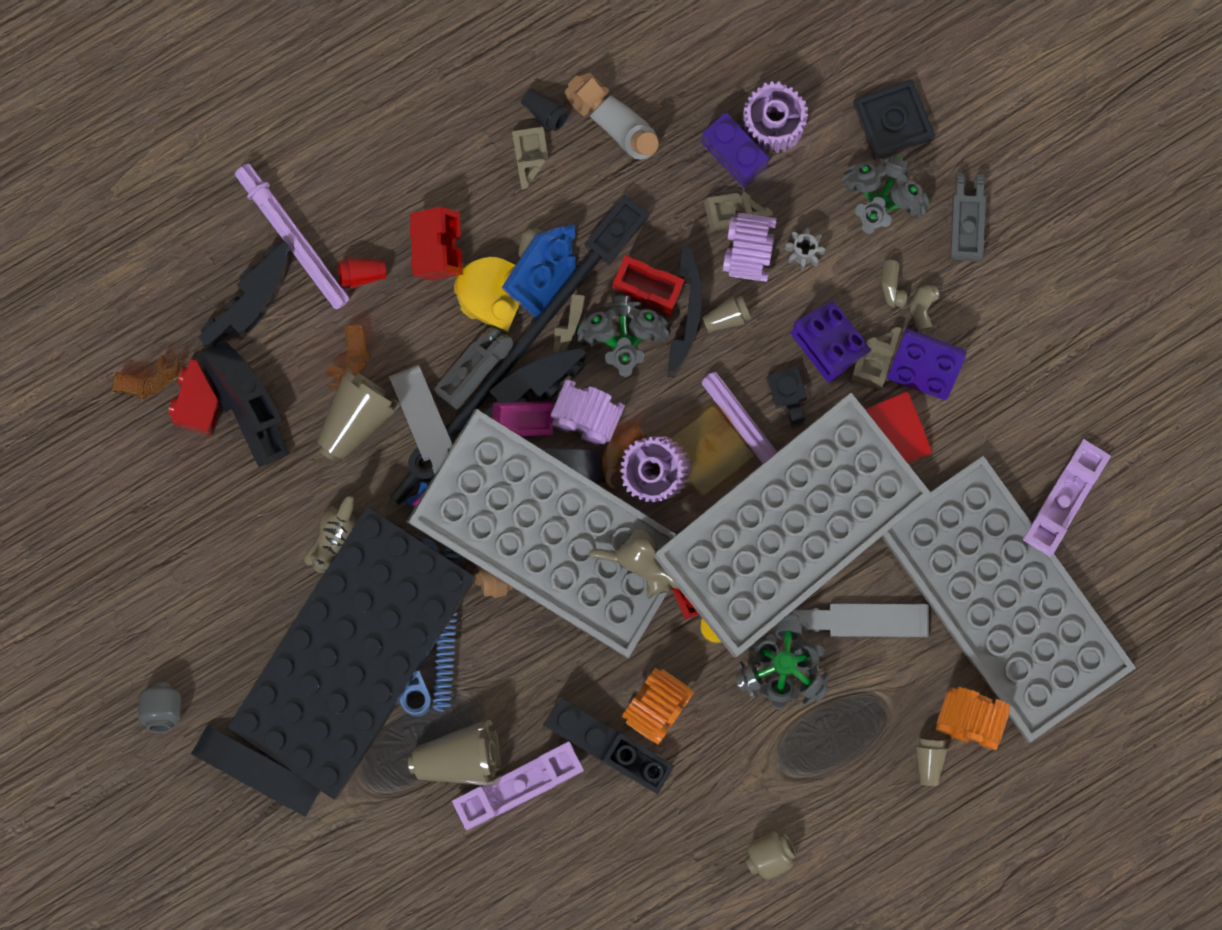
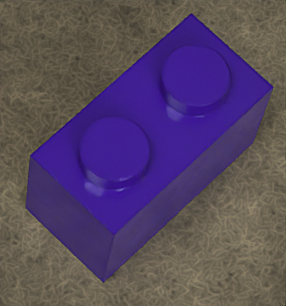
M726 112L702 133V145L743 188L767 168L769 157Z

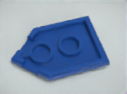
M570 224L537 233L501 288L536 318L562 288L576 268V256L572 253L575 225Z

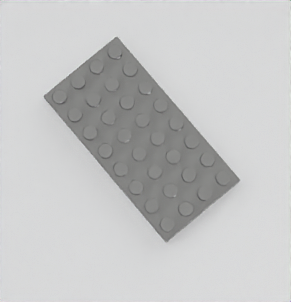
M849 393L654 553V556L735 658L927 499L931 492L855 396Z
M475 409L407 520V523L627 658L630 657L667 593H662L648 599L646 579L627 570L619 563L592 558L588 554L590 550L600 548L616 551L624 541L631 537L635 530L648 531L656 541L658 549L676 535L675 533L478 409Z
M982 456L931 491V495L881 537L998 700L1011 705L1009 717L1026 741L1030 743L1133 671L1136 667L1054 554L1052 557H1049L1023 541L1032 523L988 461Z

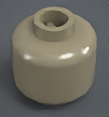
M770 831L749 843V856L745 857V861L753 875L759 873L762 878L771 880L792 869L793 859L797 855L793 844L786 834L780 835L778 832Z

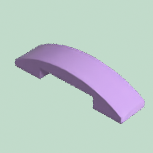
M1083 439L1040 508L1023 541L1052 557L1074 516L1111 456Z
M567 742L502 776L499 785L480 786L453 800L452 803L467 831L584 772V769L571 743Z

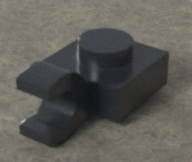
M798 367L767 376L766 380L775 408L786 407L792 428L803 425L805 417L799 402L806 401L807 395Z

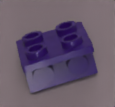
M830 301L794 323L795 328L790 332L828 383L835 380L850 365L871 351L863 337L856 331L846 318L844 312L834 301Z
M905 328L887 378L939 399L947 400L967 353L964 349Z

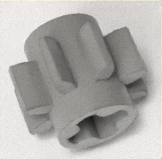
M806 228L804 234L800 236L796 232H792L791 237L794 244L787 243L785 245V250L792 251V255L788 260L789 264L796 261L800 264L801 270H804L805 265L810 262L816 267L819 262L815 255H823L825 253V248L818 247L822 236L817 235L814 237L810 235L809 228ZM804 243L808 244V255L802 254L801 246Z

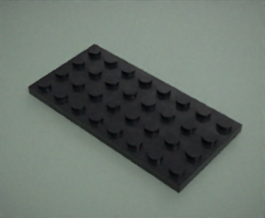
M367 506L227 728L333 800L338 799L477 577L376 510Z

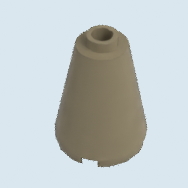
M348 368L345 374H343L318 437L317 443L321 446L319 452L332 461H335L337 457L344 460L389 419L401 404L394 397L391 401L383 397L386 391L382 387L358 372L353 374L352 370Z
M490 720L479 721L414 747L412 754L408 755L410 773L415 774L418 780L484 786L499 785L501 776H495V768L502 767L501 752L496 730L489 731L488 729L492 722Z

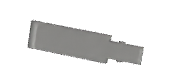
M418 364L389 376L422 458L424 462L429 459L431 460L433 472L436 474L453 445Z
M830 604V610L814 608L790 612L798 615L801 622L808 623V630H812V632L830 630V637H929L928 604Z

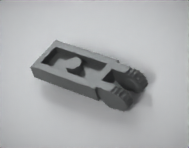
M957 172L955 195L952 201L950 260L982 262L986 208L984 174H976L974 178V196L964 195V173Z
M491 326V328L485 330V333L469 346L435 386L434 392L455 409H458L468 398L471 392L498 362V359L505 358L508 352L511 351V348H513L512 338L506 334L503 335L498 328Z

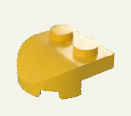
M497 257L481 258L466 264L463 267V275L457 276L454 284V293L457 294L461 311L471 319H478L503 332H508L519 304L501 288L516 265Z

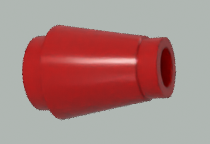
M346 257L345 261L338 262L341 287L349 286V289L386 279L384 260Z

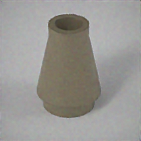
M732 295L713 310L702 315L709 333L746 325L745 321L752 319L742 295L735 298Z
M919 738V745H916L920 785L939 786L941 772L948 752V748L945 747V739Z

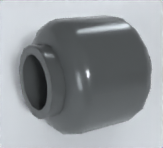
M152 683L151 688L143 690L139 695V722L146 726V730L149 732H170L172 727L180 723L181 694L177 690L172 689L168 683Z

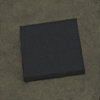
M913 79L853 100L854 108L875 160L934 140L935 138Z

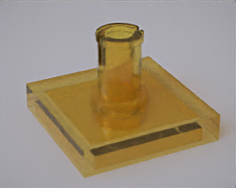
M714 406L672 438V442H678V447L683 446L682 452H687L685 457L690 459L689 463L692 466L691 475L688 479L703 497L754 456Z

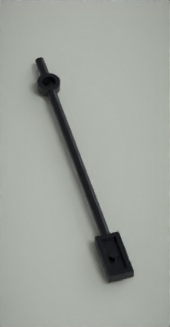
M626 195L621 198L584 243L585 247L591 251L590 254L515 343L511 351L508 352V355L501 360L446 427L451 442L466 425L474 410L479 409L489 397V391L503 380L599 261L603 260L610 266L647 221L649 213ZM419 448L414 450L409 457L408 465L410 472L390 495V498L398 505L401 504L420 480H431L435 476L432 462L428 470H422L419 467L420 462L423 460Z

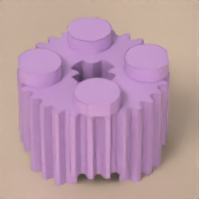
M771 81L770 85L764 83L762 88H757V92L753 91L751 97H748L747 103H745L742 117L744 132L761 150L765 152L768 149L769 153H772L773 150L779 153L780 149L784 152L786 147L791 149L801 139L802 133H804L808 117V107H805L806 101H802V96L798 97L797 91L792 92V87L787 89V85H781L780 81L777 84ZM776 113L779 121L770 120V114Z
M738 213V217L732 216L728 240H734L733 248H727L723 271L729 272L730 277L767 282L769 272L763 271V265H770L774 234H768L769 227L775 228L777 218Z
M566 380L550 415L553 418L551 426L566 433H569L570 430L577 431L582 434L581 440L598 446L599 443L605 444V442H610L625 405L620 402L612 404L610 402L612 396L590 386L589 388H583V390L574 387L576 382Z
M665 436L642 438V440H636L635 444H630V449L624 451L626 455L622 458L625 462H621L624 468L620 470V472L624 473L621 478L625 482L622 485L628 487L627 492L632 491L631 496L633 497L639 496L640 500L645 499L646 502L667 500L680 493V489L685 488L684 483L689 481L687 478L691 475L692 467L689 463L690 459L685 457L687 452H682L683 446L678 447V442H672V438ZM651 463L659 464L660 474L652 475L650 472L653 469Z

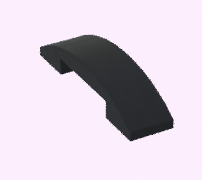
M682 245L679 278L684 279V284L691 285L684 341L671 339L667 377H674L686 361L695 341L701 313L700 275L694 255L690 247Z
M208 725L191 753L304 817L307 816L320 792L319 789L297 774Z

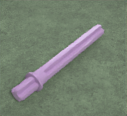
M250 164L241 166L235 172V176L248 192L247 198L254 200L283 241L289 245L292 253L333 308L337 310L345 306L350 300L349 296L268 189L269 183L263 182Z
M716 372L708 374L703 379L702 385L763 464L777 451Z

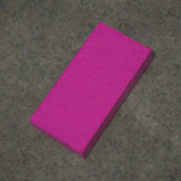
M551 401L494 403L492 419L519 436L553 435L554 427L551 426L553 418L550 415L555 403Z

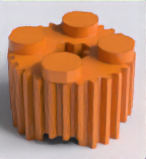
M655 668L622 717L627 720V725L659 745L669 730L664 724L669 728L672 726L683 710L678 704L685 707L695 692L664 669L660 671Z
M949 687L937 720L936 730L949 734L951 738L969 743L972 740L978 742V745L997 750L1007 723L1011 705L998 699L995 700V703H992V699L967 688L958 687L955 689Z

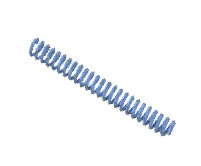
M450 548L443 551L447 558L461 557L459 554L449 553L451 551ZM452 560L453 562H455V563H457V564H460V563H461L460 561ZM451 618L449 622H456L457 620ZM448 624L445 629H455L456 625ZM447 630L443 631L439 637L440 640L437 641L441 646L436 648L439 651L436 656L440 659L435 661L438 664L435 669L440 672L434 674L438 677L434 682L439 685L434 686L437 692L433 693V695L438 698L433 700L437 705H434L432 708L444 712V709L438 707L451 706V703L441 701L451 700L452 698L439 694H451V690L442 688L452 687L453 685L440 681H452V677L442 675L454 673L451 670L441 668H453V664L443 662L455 660L452 657L441 655L455 654L454 651L444 649L456 647L453 644L442 643L456 641L455 638L444 637L445 635L456 634V632Z

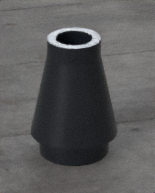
M533 88L529 89L521 100V104L534 115L546 130H559L569 116V110L565 108L564 103L541 94Z

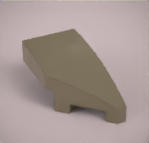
M544 127L512 131L521 190L529 186L548 159Z
M745 192L741 195L732 193L709 197L704 200L711 232L729 228L731 217H738V213L772 217L773 213L768 207L764 209L751 200V196Z
M572 294L568 327L555 326L553 354L568 351L581 323L585 296Z
M896 327L890 333L867 340V345L871 351L857 360L851 380L882 390L902 328Z

